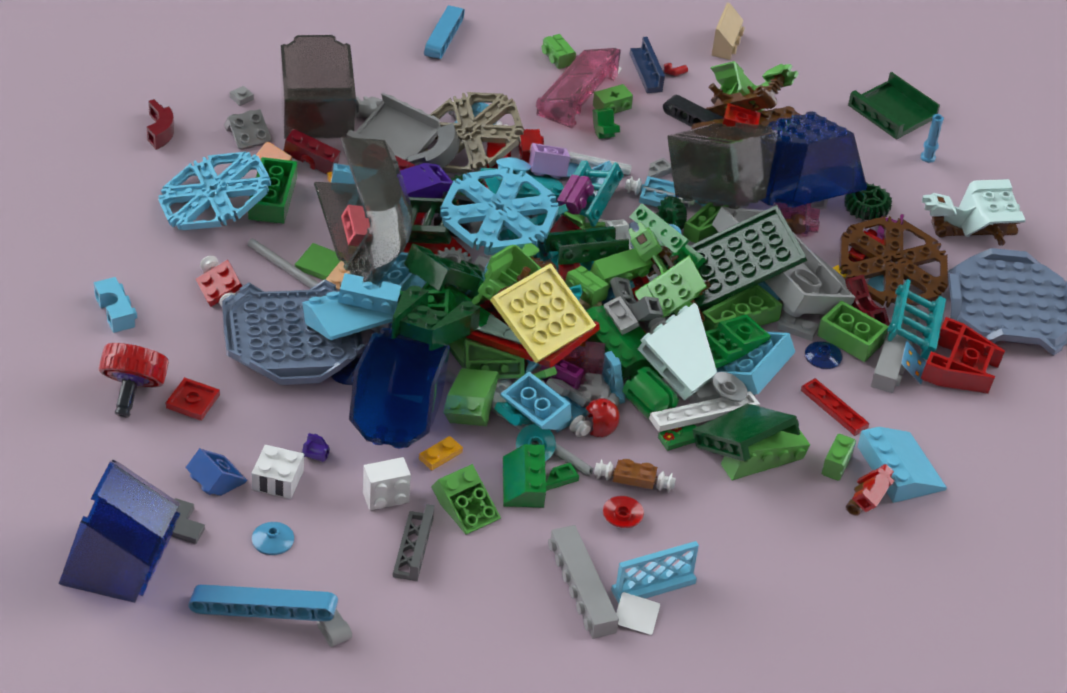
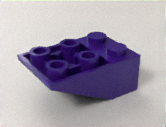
M429 163L416 165L387 176L402 197L442 199L443 192H448L453 183L439 165Z

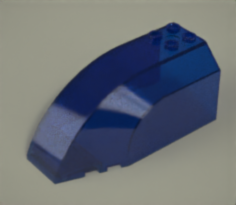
M392 323L389 324V328H382L379 334H372L354 370L349 413L350 422L367 442H372L375 445H391L394 448L402 449L408 448L430 433L443 394L450 352L449 345H444L431 351L429 350L428 343L398 335L395 339H392Z

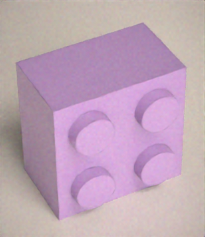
M532 143L529 158L531 172L538 176L549 174L557 179L567 177L570 161L567 148Z

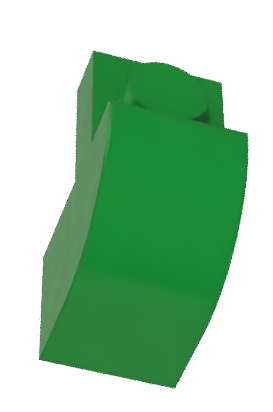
M601 108L592 110L593 126L598 139L615 137V133L620 132V125L614 123L613 109Z

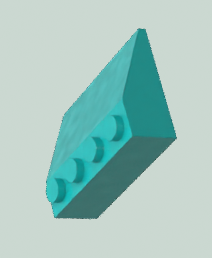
M481 168L480 171L495 170L496 168ZM531 170L526 171L527 174L554 193L557 201L564 189L560 181L549 174L538 176L531 172ZM499 176L485 178L484 180L489 190L496 195L503 179ZM525 183L521 185L516 199L539 196L541 193L530 184Z

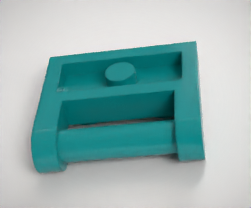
M507 401L497 402L494 407L498 413L514 426L535 424Z

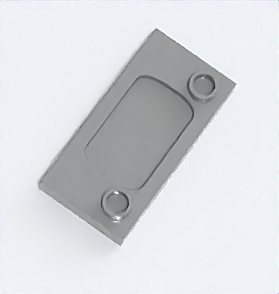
M721 207L712 225L718 232H721L765 210ZM794 234L807 257V261L765 281L783 301V310L794 317H801L802 314H827L840 301L851 306L856 297Z

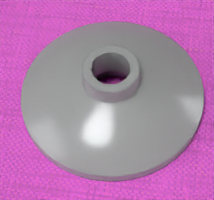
M717 372L712 378L714 389L722 397L735 402L743 401L746 398L748 392L745 384L733 374Z

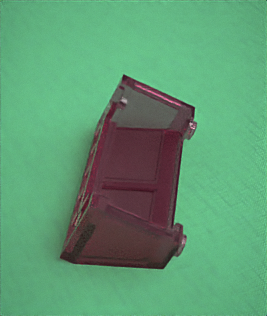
M617 48L583 50L545 94L537 99L536 115L573 129L576 125L575 116L576 114H581L582 105L607 77L613 81L618 77L621 50Z

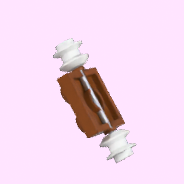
M601 459L600 463H596L594 475H598L597 479L605 476L606 481H608L611 476H614L613 482L652 490L654 484L657 483L659 491L662 488H667L668 493L670 489L674 490L676 478L672 477L673 473L670 476H665L664 471H662L658 477L656 476L658 467L650 463H635L630 459H618L614 470L611 461L608 464H603Z

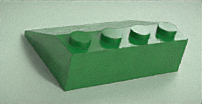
M596 306L586 310L590 318L600 325V330L588 338L586 343L602 361L604 360V353L612 351L621 362L623 380L638 373L637 370L652 365L638 350L642 344L640 340L646 335L640 326L622 335L604 309V306Z

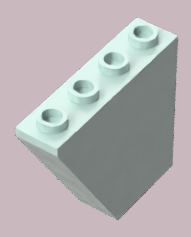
M695 303L690 307L684 306L678 312L679 315H672L665 325L662 323L653 330V334L647 333L640 340L642 344L638 348L684 401L710 382L717 373L699 309Z

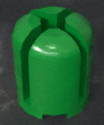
M643 367L637 370L639 374L631 382L627 380L622 392L625 394V397L648 420L650 413L675 408L678 404L679 398L677 393L650 367Z

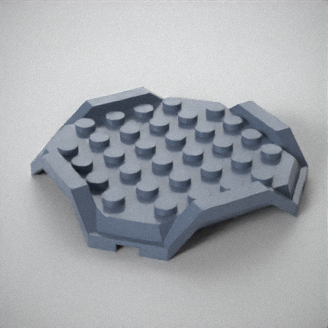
M990 248L969 257L948 270L951 319L964 323L993 343L1006 341L1041 345L1053 356L1062 351L1063 347L1067 345V281L1047 266L1038 262L1028 252Z
M327 280L321 281L309 290L268 292L248 282L240 288V292L237 295L231 294L222 301L226 355L279 385L321 383L366 350V344H363L361 331L329 340L305 324L302 302L309 301L312 297L326 296L329 292H340L336 289L335 284Z

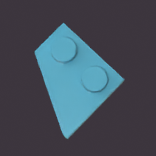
M612 351L604 353L601 375L610 386L611 393H615L619 397L620 404L625 403V394L622 392L624 386L621 362Z

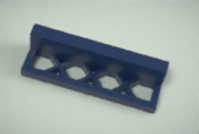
M646 36L642 38L641 48H630V56L646 93L663 92L665 75Z

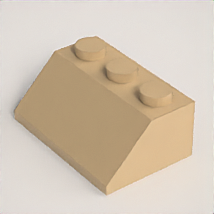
M728 2L715 30L711 56L730 60L732 55L736 54L745 27H742L743 19Z

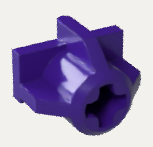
M308 433L307 441L303 444L302 449L304 457L321 462L326 461L330 452L329 445L318 434Z

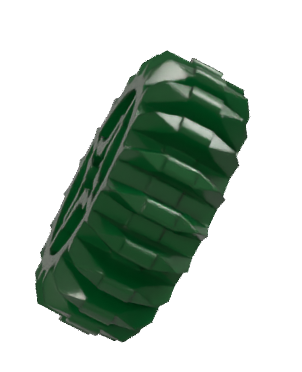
M861 182L859 185L854 184L853 187H849L844 198L846 211L850 212L851 216L855 215L856 219L861 218L862 221L887 217L892 207L890 193L886 192V189H881L880 185L875 186L874 183L872 185L867 182L866 184Z

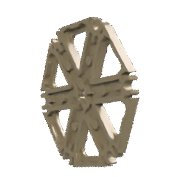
M467 92L468 97H466L465 93H462L461 99L453 96V102L450 97L430 114L440 119L450 111L455 112L458 123H454L459 137V150L457 154L465 148L469 162L467 166L447 165L442 168L445 173L467 174L472 172V169L478 172L479 167L487 168V164L491 168L497 163L496 160L503 158L519 145V142H521L520 135H524V128L515 100L513 101L512 98L508 100L507 95L502 93ZM474 103H491L474 117L472 110ZM506 114H511L515 123L513 126L493 125ZM440 122V127L451 123ZM482 142L505 143L506 146L495 156L489 158L485 154Z

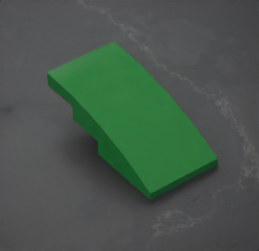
M747 314L721 321L716 329L705 331L716 368L743 357L771 338V335Z

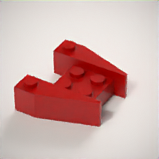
M945 317L940 329L937 345L952 350V353L947 358L931 351L920 379L937 386L988 394L995 376L986 373L987 367L991 365L998 368L1005 350L964 323Z

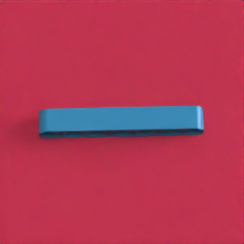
M197 585L193 590L188 607L192 612L198 614L326 622L334 617L338 597L331 592Z

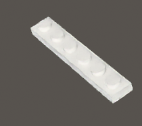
M749 391L743 401L735 402L721 397L650 413L649 420L657 431L660 432L713 420L747 403L760 406V403Z

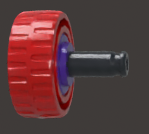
M108 343L104 346L99 364V372L112 380L121 382L116 403L117 408L114 412L115 415L125 418L130 417L137 386L156 388L164 384L169 359L165 355L132 344Z

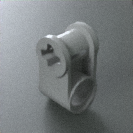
M337 608L332 620L317 622L318 628L330 647L352 638L351 629Z

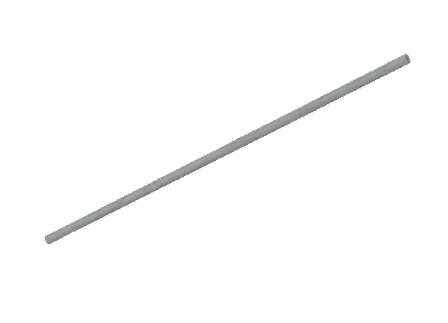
M255 239L249 240L248 246L309 288L319 283ZM380 325L370 328L453 385L457 376L399 336L392 339V332L384 326ZM491 407V411H492V412H494V413L497 414L499 417H501L502 419H504L505 421H507L508 423H510V422H509L508 420H506L500 413H498L493 407ZM522 424L521 426L514 427L521 431L524 427L528 426L529 424ZM556 443L554 454L567 463L571 462L573 467L586 476L592 474L593 467Z

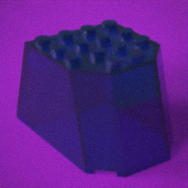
M813 111L806 112L804 115H792L791 118H778L777 121L769 122L763 134L749 188L751 196L769 206H773L774 203L788 204V207L793 208L867 189L853 132Z
M113 459L112 462H109L91 497V500H94V504L88 517L83 515L58 584L135 603L139 595L143 597L148 583L151 581L156 567L163 556V552L168 546L181 514L177 512L180 503Z

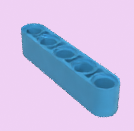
M451 5L447 6L425 45V56L438 59L443 57L463 21L465 9Z

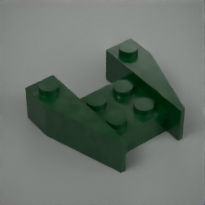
M413 243L404 262L410 273L419 276L438 291H442L444 285L449 287L450 285H455L457 289L464 291L471 299L479 295L478 289L485 281L484 271L477 264L464 260L458 263L437 256L430 249Z
M410 286L402 293L393 315L392 339L402 335L428 343L429 350H435L472 334L479 327L480 306L474 305L472 302L463 301L449 314H446L444 311H436L428 307V290L422 289L419 286Z

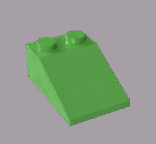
M461 368L447 395L443 411L449 423L487 426L499 377L498 371Z

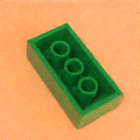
M262 157L261 162L271 179V186H268L269 192L248 211V219L284 224L297 181V161Z

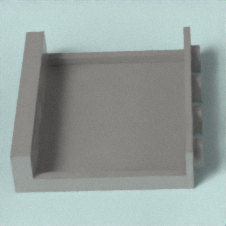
M382 93V103L356 132L349 130L346 134L348 145L361 152L373 144L408 161L407 157L424 152L438 135L437 128L440 127V120L423 112L421 109H416L408 103L396 99L392 95Z

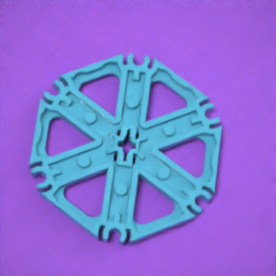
M250 152L208 155L209 160L206 157H202V162L197 163L195 160L193 162L194 166L191 163L162 187V195L158 196L159 203L169 225L172 227L177 225L179 230L222 227L221 222L223 225H227L226 221L228 219L236 221L235 216H238V219H240L269 192L268 186H271V179L259 156L254 154L251 157ZM232 163L217 176L214 170L215 166ZM250 170H257L260 175L258 178L241 179ZM191 176H197L200 181L199 184L181 185ZM253 195L239 209L234 208L229 200V197ZM188 202L178 212L172 213L170 209L172 204ZM210 205L212 206L216 214L215 219L193 222Z
M508 168L469 172L467 175H463V181L458 178L456 183L453 181L440 208V216L443 217L442 222L444 226L471 248L476 244V250H479L481 246H485V252H489L491 248V253H495L509 245H517L522 249L525 244L532 243L537 246L538 240L544 242V238L547 239L558 214L559 206L556 203L555 194L525 172L523 176V171H520L519 174H513L512 168L508 173ZM495 176L503 179L496 195L478 180ZM525 183L530 184L541 193L539 196L516 199L521 185ZM457 192H462L476 204L456 206L452 204V201ZM547 213V217L541 226L534 225L524 217ZM483 221L479 232L476 234L469 233L459 225ZM503 225L520 237V239L500 241L497 238Z

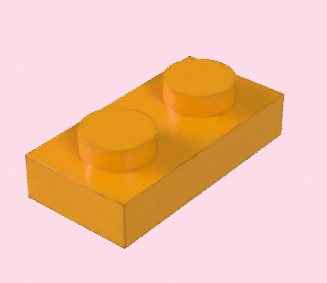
M448 436L419 453V460L432 471L463 453V447L451 436Z

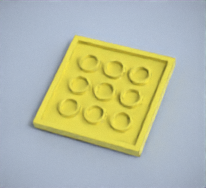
M551 263L490 299L535 363L561 349L596 326Z

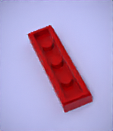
M816 378L801 386V391L854 436L861 433L862 430L869 428L870 423Z

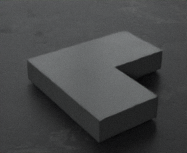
M548 379L546 385L560 396H567L581 407H586L591 402L589 398L563 380Z
M175 498L159 523L157 532L197 544L205 530V524L189 520L190 515L195 509L193 503Z

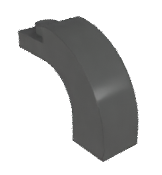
M454 123L437 128L438 141L434 147L428 151L407 157L408 162L415 164V166L423 163L436 164L441 168L447 166L459 150V137Z
M614 277L610 280L615 298L621 296L638 322L649 323L651 320L663 316L659 298L644 296L639 301H636L629 279Z

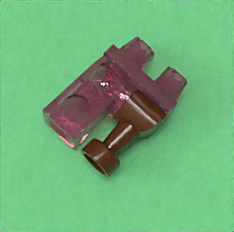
M775 199L774 206H778L794 234H802V236L807 237L808 232L818 233L820 209L811 208V202L804 204L799 201Z

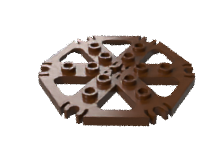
M886 216L852 224L847 228L846 232H843L840 237L839 270H841V275L848 274L845 280L863 274L865 279L884 275L883 291H878L867 284L872 300L883 307L885 301L887 308H889L891 303H896L897 295L895 292L900 284L903 285V279L910 280V284L925 292L919 294V296L930 302L936 301L947 289L948 254L945 255V250L939 251L941 243H938V240L904 219L901 223V219L898 218L897 222L894 223L890 216L887 221ZM882 226L884 229V245L866 235L863 230ZM910 231L918 238L923 239L926 244L903 250V232ZM848 247H853L869 257V259L858 262L850 261L848 258ZM935 261L939 262L940 276L934 277L918 266ZM907 298L906 303L914 306L920 305Z

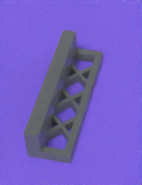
M426 504L424 513L409 511L393 570L394 578L418 581L434 520L435 505ZM412 519L422 520L420 525L415 526L412 523ZM415 533L418 538L411 542L408 536ZM412 549L414 551L413 555L407 558L403 552ZM406 564L410 567V573L399 571V568Z

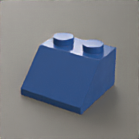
M201 448L198 449L185 467L191 473L190 477L202 485L201 489L209 495L216 494L222 496L247 482V479L224 455Z

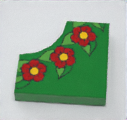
M691 424L664 430L658 434V439L667 451L695 443L692 429L696 428V426Z

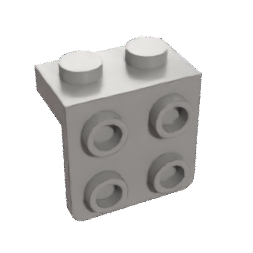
M261 109L249 110L242 114H233L227 117L224 124L226 131L232 130L238 149L265 144L267 141L270 142L271 137Z

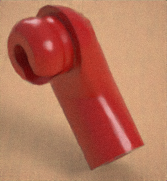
M665 63L663 65L666 74L678 76L688 72L687 65L672 68V63Z

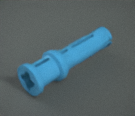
M940 114L933 115L928 138L923 144L924 151L921 153L920 158L928 163L936 160L935 153L939 148L938 138L944 117Z

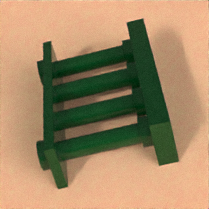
M390 196L389 200L394 207L390 222L388 224L379 223L377 228L382 240L450 244L452 240L451 235L442 221L440 226H430L435 213L441 214L440 208L444 199ZM453 199L452 204L459 206L458 199ZM401 212H410L406 224H397ZM418 213H427L423 225H413Z
M614 226L549 233L547 239L544 238V251L546 253L558 251V265L596 261L629 250V239L616 240V228Z

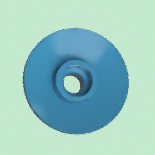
M267 522L254 530L252 543L263 554L279 555L292 547L294 533L290 527L283 523Z

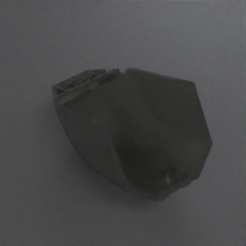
M342 137L341 142L355 184L315 182L314 186L337 258L344 262V269L350 271L352 275L364 277L363 282L377 284L389 272L410 238L413 223L412 207L398 162L387 142L377 139ZM348 205L363 206L365 218H369L370 228H367V234L359 246H350L347 242L341 215Z

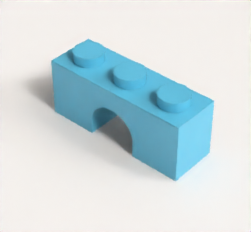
M344 273L338 303L394 315L402 285L383 281L379 289L369 290L363 286L364 277Z
M116 277L93 282L95 298L100 308L106 307L107 322L112 332L115 333L134 328L137 312L135 308L131 307L129 296H125L123 284H119Z

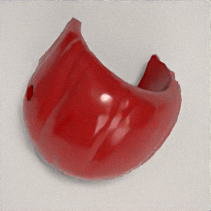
M599 398L591 401L586 406V410L589 412L588 418L593 417L591 436L607 437L616 430L619 425L620 414L617 406L612 401L606 398Z

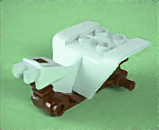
M1009 179L976 180L971 182L959 207L954 206L949 196L937 193L923 195L922 203H925L924 209L930 211L931 223L935 234L941 238L946 236L993 235L998 245L1003 246L1006 243L1004 235H1017L1018 228L1016 224L1026 221L1022 211H1020L1019 204L1015 200Z

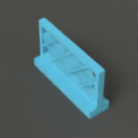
M694 541L619 563L617 581L611 587V591L618 604L623 592L646 599L696 584L697 578L694 575V568L699 548L698 543ZM678 559L680 560L678 563L672 566V564L675 563ZM658 565H661L655 572L653 571ZM632 568L629 572H625V569ZM640 570L642 571V572L639 573L636 577H634V575H635L638 571H640Z

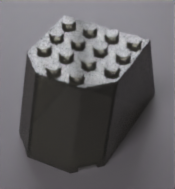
M297 35L289 44L281 45V100L284 139L288 137L293 129L312 138H347L346 134L349 130L354 131L356 92L350 44H343L337 41L333 35Z
M715 123L667 135L675 197L683 198V201L697 200L700 204H708L710 202L713 203V206L729 205L731 209L748 206L749 203H758L759 200L766 198L778 131H773L772 127L736 123L732 127H722V123Z

